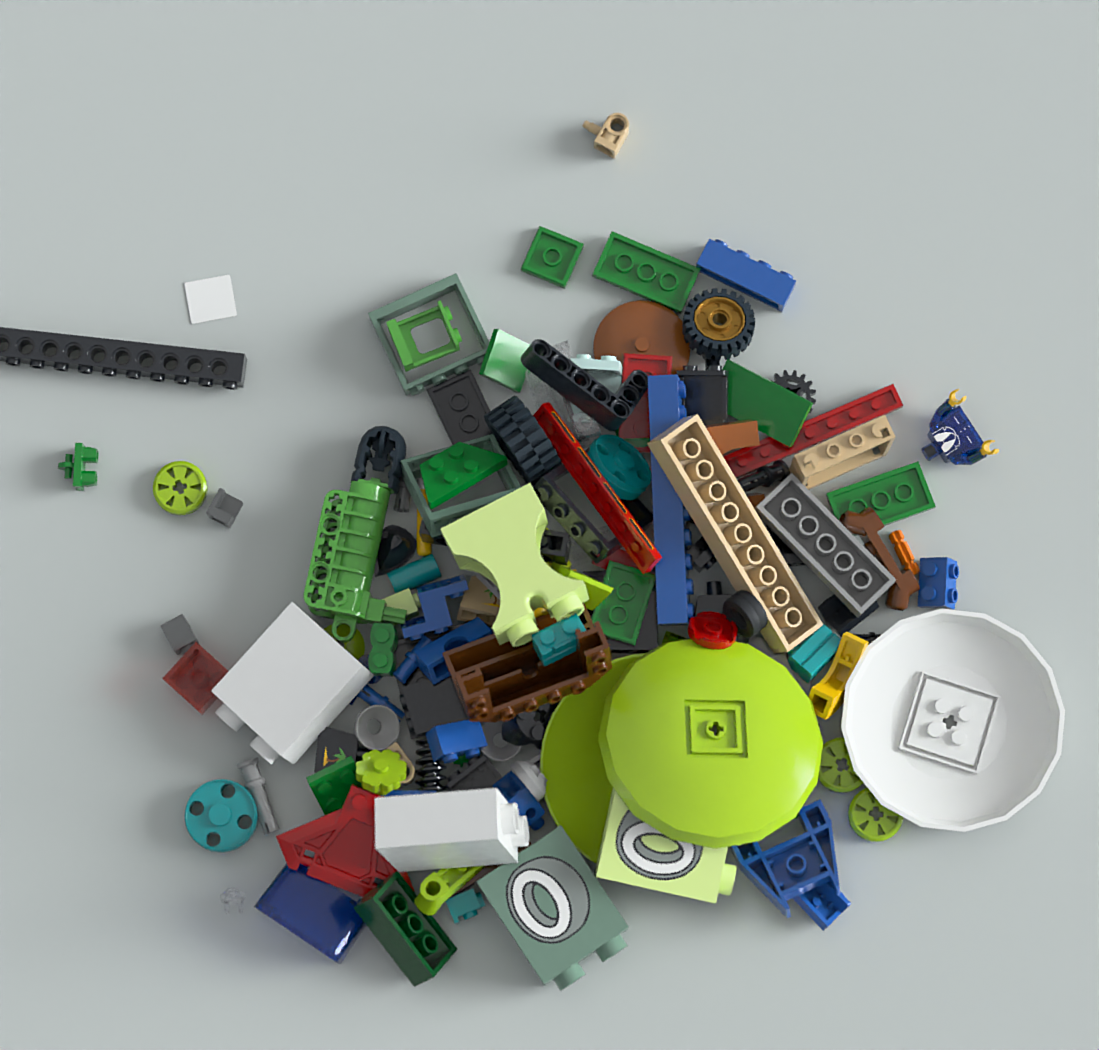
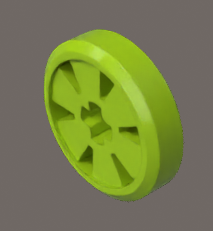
M186 461L171 462L163 466L154 478V497L159 506L170 514L180 516L191 514L201 507L207 496L208 486L206 478L202 471L192 463ZM179 482L183 486L187 485V489H183L184 493L182 494L174 491V488L177 487L176 484Z
M844 737L831 739L823 745L818 774L819 782L828 790L837 793L851 792L863 784V781L853 770ZM845 759L848 770L843 769L840 772L837 770L838 765L835 762L836 760L841 761Z
M868 788L858 792L851 800L848 808V820L852 830L860 838L870 842H881L891 838L900 829L904 818L881 805ZM874 807L878 808V812L882 813V817H879L878 821H874L873 816H869V811H873Z

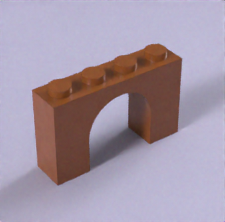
M756 420L705 425L722 456L732 449L760 445ZM762 493L746 494L754 509L765 499V494Z

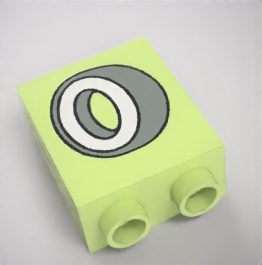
M613 787L594 873L595 877L716 903L718 893L731 895L736 866L725 863L728 847L715 849L672 840L635 817Z

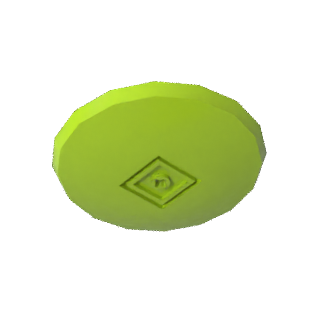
M691 638L665 642L627 666L605 698L598 736L608 781L635 817L672 840L715 849L760 841L794 819L817 784L823 740L813 703L785 666L749 644L735 642L725 649H709L696 644ZM713 725H716L718 730H722L718 736H715L713 731H709Z

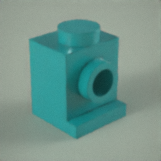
M473 888L446 900L456 925L460 923V917H463L464 920L470 919L478 915L477 910L486 906L481 893L475 894Z

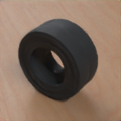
M746 590L736 592L723 604L727 620L735 622L738 629L737 632L744 637L754 636L768 623L764 607L753 594Z

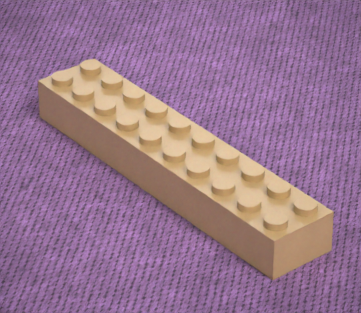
M698 414L682 418L648 442L647 445L736 592L740 590L750 592L764 607L768 623L760 632L772 652H789L823 626L821 619Z

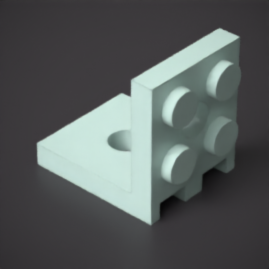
M577 354L576 358H570L572 362L614 394L622 384L623 367L615 356H601V360L591 358V355ZM571 403L570 422L599 424Z

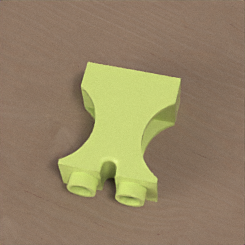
M531 483L441 528L446 544L459 569L473 571L485 576L500 591V608L492 626L499 645L509 640L513 647L530 642L532 640L531 635L539 632L534 616V611L537 608H545L550 617H555L556 621L559 622L575 613L579 616L585 609L582 603L589 600L583 580L571 579L558 574L541 557V540L548 526V520Z

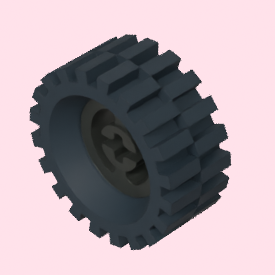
M512 396L484 415V420L495 436L500 448L527 484L531 483L532 487L535 486L542 476L562 465L557 451L545 435L544 430L517 396Z

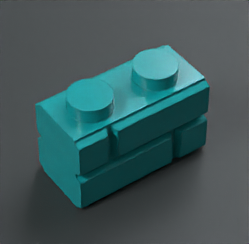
M576 613L531 635L533 648L544 667L576 651L575 630L580 628L581 632L586 631Z
M823 624V626L808 636L801 645H796L787 653L789 655L788 663L790 668L795 673H798L806 683H809L835 657L841 639Z

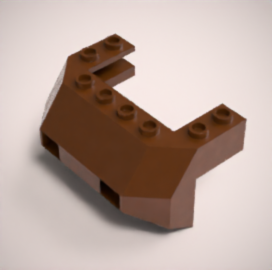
M584 602L582 605L585 609L578 617L586 631L581 632L580 628L575 630L576 651L545 667L533 648L532 640L517 647H513L510 640L499 645L495 634L442 653L460 703L470 722L496 723L499 721H509L515 715L522 712H533L539 706L546 703H557L563 697L570 694L577 695L583 693L586 688L591 687L612 669L610 646L599 621L593 624ZM549 613L535 618L539 631L557 623L555 617L551 618Z

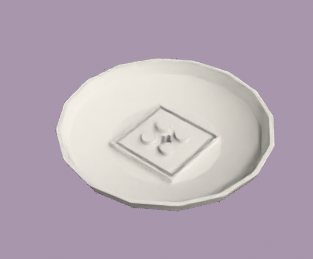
M941 608L899 620L866 647L845 685L841 730L853 770L881 805L920 827L966 832L1008 820L1041 793L1061 756L1065 709L1052 668L1022 633L985 613ZM951 716L956 726H951L950 729H947L943 719H948Z

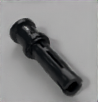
M777 460L771 466H761L756 473L737 479L745 493L760 486L771 487L777 481L783 482L790 475L788 465L783 460Z

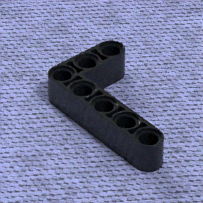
M535 339L521 356V362L527 370L609 431H616L625 422L648 389V375L641 370H634L614 394L542 339Z

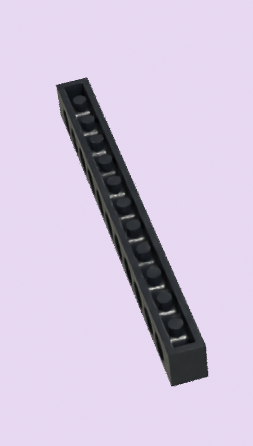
M0 327V344L3 342L9 343L5 351H0V361H5V364L10 366H20V363L30 364V367L36 369H44V366L54 367V370L67 372L69 368L78 369V372L83 374H92V371L102 372V375L116 377V374H124L130 379H140L143 376L150 377V380L155 382H164L165 379L174 380V383L187 385L189 382H198V385L202 387H213V384L222 385V388L228 390L244 387L247 358L244 353ZM33 345L30 353L22 354L24 346ZM49 348H57L55 355L51 357L46 356V351ZM72 351H81V355L77 359H70ZM97 353H105V358L102 361H94V356ZM120 356H129L126 364L120 365L117 363ZM145 358L153 359V363L149 367L141 366L142 361ZM171 360L178 362L176 368L172 370L165 368L166 364ZM200 363L202 367L198 372L189 371L192 364ZM217 366L226 367L225 372L221 375L213 373Z

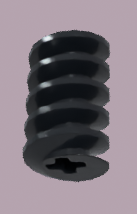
M427 739L416 740V745L423 747L415 751L416 755L422 757L415 761L416 765L422 767L415 770V774L422 777L415 780V784L422 787L417 790L442 791L447 789L445 785L439 784L440 781L447 779V776L440 774V771L447 769V766L440 764V761H433Z

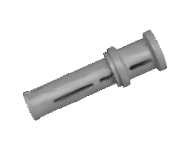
M254 758L238 764L237 767L241 769L246 782L244 787L250 790L256 803L258 816L264 835L279 830L264 787L266 779L261 775L258 766L259 759Z

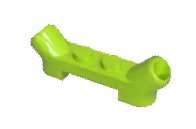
M487 865L440 869L437 873L433 871L421 883L420 893L415 899L416 906L425 915L436 914L447 899Z

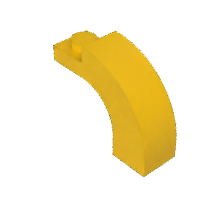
M845 632L842 635L831 667L824 678L811 688L808 696L813 703L817 716L826 720L843 704L845 685L865 651L868 641L849 632Z

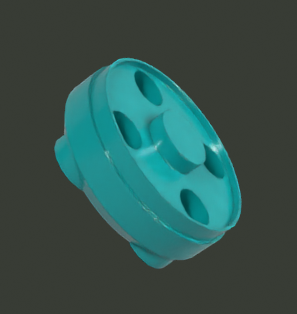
M604 434L595 439L585 450L619 499L635 500L640 497L650 484L652 474L647 461L634 446L615 435Z
M226 779L212 780L198 787L190 796L185 809L186 828L192 839L201 847L212 852H231L246 844L256 831L258 826L257 806L250 792L239 783ZM229 785L234 786L235 794L231 798H224L222 794L223 789ZM195 803H202L204 811L202 814L194 816L191 811L192 806ZM244 816H249L252 820V824L248 829H241L239 826V821ZM214 833L219 834L221 838L220 843L215 847H211L208 843L209 836Z

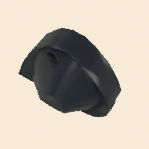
M389 525L383 529L375 565V578L403 566L414 556L417 541L406 529L396 525Z

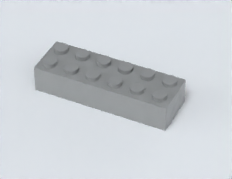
M792 473L756 506L755 511L764 523L857 618L896 581L890 572Z

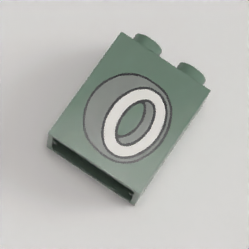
M561 825L518 854V863L502 864L477 881L479 888L544 986L554 980L559 990L562 991L585 975L579 962L592 953L596 952L601 961L605 962L628 946L621 934L627 931L629 926Z

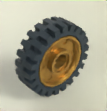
M712 288L711 293L708 290H704L701 295L699 293L696 294L694 299L688 302L682 322V332L685 335L686 343H689V347L692 350L696 348V353L700 356L703 352L706 353L705 358L711 359V356L714 355L715 360H721L722 356L727 360L731 358V355L737 357L740 351L744 352L747 345H750L754 334L755 318L750 303H744L745 298L740 295L736 298V292L731 291L729 295L727 294V289L723 288L721 293H718L717 288Z

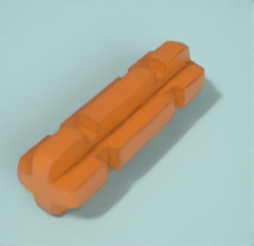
M896 530L890 533L889 539L895 545V552L901 564L905 566L904 570L910 569L913 575L918 574L920 569L917 563L913 561L915 558L907 542L903 540L904 535L902 531Z

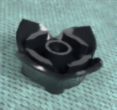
M559 702L553 704L546 703L539 706L535 711L540 713V720H534L533 717L536 714L533 711L529 713L522 712L515 715L509 721H503L501 729L502 739L515 746L533 744L537 749L541 750L547 725Z

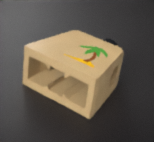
M472 576L468 584L469 590L465 591L460 603L457 620L469 622L479 617L487 626L492 627L498 616L500 600L476 576Z

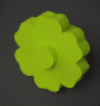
M376 749L362 755V761L356 763V780L362 782L364 789L379 795H386L400 788V781L406 780V762L400 760L399 753L389 749L382 752Z

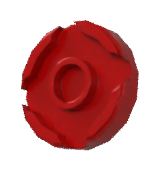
M703 611L697 613L696 617L690 618L687 630L689 637L696 644L709 649H725L735 643L738 631L735 622L732 620L730 622L726 619L725 615L713 611Z

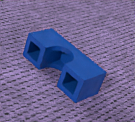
M476 617L414 651L420 670L433 684L440 682L450 676L442 653L493 634L492 630L479 617Z

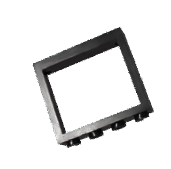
M564 464L542 476L533 489L547 511L594 563L598 564L623 546L616 537L608 542L555 484L556 480L569 473ZM638 498L635 500L620 499L643 532H645L653 523V514Z

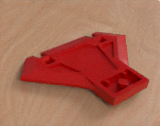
M352 784L341 809L276 835L288 867L297 871L299 864L309 867L306 875L364 897L378 885L374 883L376 877L385 880L397 871L375 849V798L384 796ZM306 849L314 852L313 858L304 855ZM407 871L399 872L415 893Z

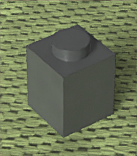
M183 614L161 625L163 632L177 655L180 653L186 655L196 649L195 645L199 642Z

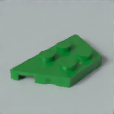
M458 442L420 464V473L429 508L431 510L505 467L508 465L507 457Z

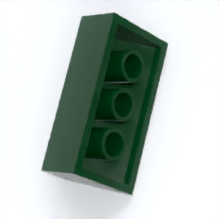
M395 871L369 891L356 904L354 910L415 987L434 978L457 951V947L432 915H425L418 909L415 904L417 895L401 874Z

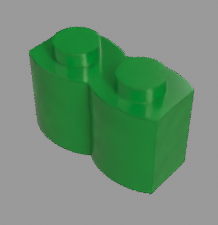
M374 623L370 632V641L373 648L368 658L369 669L375 676L392 677L397 666L394 652L398 645V632L393 624Z

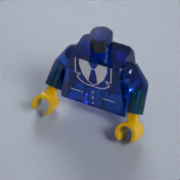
M960 389L950 393L949 399L936 409L929 423L930 431L927 436L931 443L921 448L923 455L928 461L940 455L945 463L952 462L954 465H972L984 459L987 455H994L999 452V449L989 450V445L995 442V440L983 442L960 405L956 407V405L966 400V396L962 397L961 400L955 398V393Z

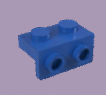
M948 557L920 558L918 607L955 609V603L958 600L956 579L959 577L957 561Z
M830 882L793 898L823 931L851 905L842 892L836 896Z

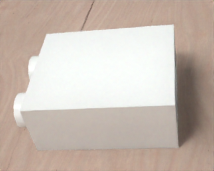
M291 602L211 692L223 702L215 713L227 725L238 732L246 723L258 734L249 745L266 761L273 764L279 756H282L292 764H295L317 740L318 735L335 720L374 675L304 611Z
M497 788L375 798V849L398 872L518 863V847H525L529 844V827L526 816H519L517 804L508 803Z

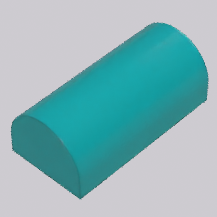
M433 554L387 573L395 593L408 588L411 591L416 587L442 577Z

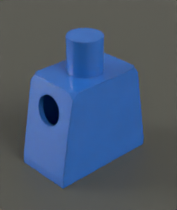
M512 771L492 785L493 788L499 790L508 803L517 804L519 816H526L528 827L530 826L532 830H538L544 825L545 821L541 817L545 813L544 809Z

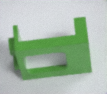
M441 300L437 302L438 306L399 322H396V319L386 322L406 372L460 350L459 342H462L461 336L457 328L452 329L449 321L453 320L449 307H443ZM441 319L449 335L450 342L429 352L420 353L411 335V330L432 320Z

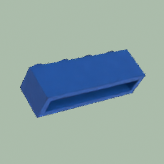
M708 240L696 263V267L701 268L700 273L776 310L783 311L796 284V280L793 279L791 274L785 271H780L779 273L771 269V265L762 260L757 262L749 258V254L742 250L734 251L728 248V245L721 240Z

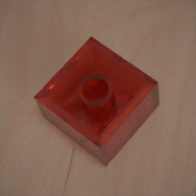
M195 642L162 679L203 715L218 698L211 690L229 671Z

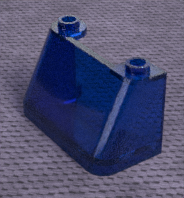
M286 863L254 907L338 964H341L367 926L354 910V907L361 898L356 902L331 884L306 875L308 871L307 866L299 864L296 871L289 868Z

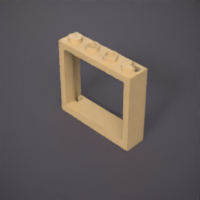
M883 415L794 455L789 468L790 474L792 473L808 490H811L886 456L895 439V434L886 416ZM878 446L880 453L874 455L872 448Z

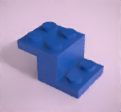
M464 574L416 587L424 616L406 620L405 625L401 624L404 638L409 637L410 640H416L424 637L425 632L434 631V634L449 630L448 626L452 625L445 596L449 595L450 598H456L464 595L465 590H469Z

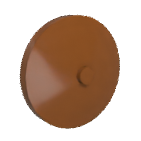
M640 300L624 303L604 317L595 333L593 354L594 359L601 360V356H615L617 361L621 362L622 367L624 353L673 356L671 375H674L676 370H683V366L688 365L690 347L689 343H686L684 339L682 320L672 310L656 302Z

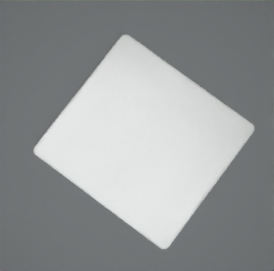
M230 275L196 280L184 284L192 324L237 315Z

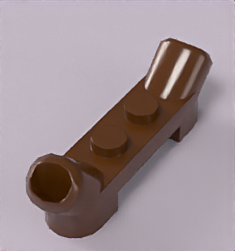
M871 507L865 508L860 513L849 510L845 511L840 516V523L851 534L860 536L864 543L863 546L896 579L894 584L888 588L885 600L886 607L904 611L908 608L910 596L920 590L915 576L910 569L899 570L877 533L885 526Z

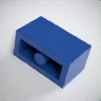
M469 719L434 726L426 733L434 762L443 760L444 763H450L458 760L460 756H466V759L479 756L480 751L487 746L481 722H470Z

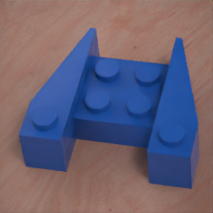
M821 799L802 807L798 812V819L805 833L763 852L757 841L741 844V846H730V850L741 872L786 918L791 917L787 900L827 882H830L836 896L840 895L832 823Z

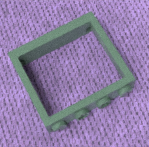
M457 273L368 313L374 330L406 396L409 394L412 396L420 394L425 390L424 387L434 384V386L446 381V377L452 374H462L469 370L468 367L476 363L482 365L489 340ZM455 291L481 344L482 350L408 383L381 324Z
M493 434L463 442L504 455ZM449 447L401 460L402 478L431 538L442 535L441 528L521 488L509 463L497 471L507 491L431 512L415 479L421 478L420 464Z

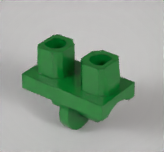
M75 443L74 463L72 454H66L65 462L58 463V469L65 471V479H72V471H74L73 487H76L77 491H84V487L97 486V472L85 471V463H98L99 452L96 448L85 447L83 443Z

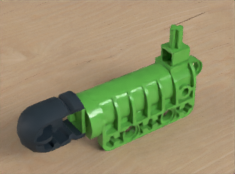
M375 426L362 436L358 445L354 463L356 470L352 473L349 492L331 490L326 494L305 585L304 601L308 605L310 612L318 617L334 619L332 633L335 639L341 643H347L354 638L357 624H374L387 621L405 625L407 610L387 607L385 600L375 599L370 593L390 494H397L399 491L400 481L398 478L402 476L401 460L406 458V443L403 436L397 430L387 426ZM371 446H372V450L375 451V456H374V457H372V453H371V450H370V449H371ZM390 453L392 468L388 472V484L381 483V479L372 477L371 480H364L367 473L365 469L367 460L372 463V470L384 472L385 467L391 463L387 460V456ZM335 496H339V499L329 502L330 499H334ZM331 528H337L335 531L328 532ZM321 575H327L324 579L318 580ZM342 624H346L351 628L350 634L346 637L337 635V628Z

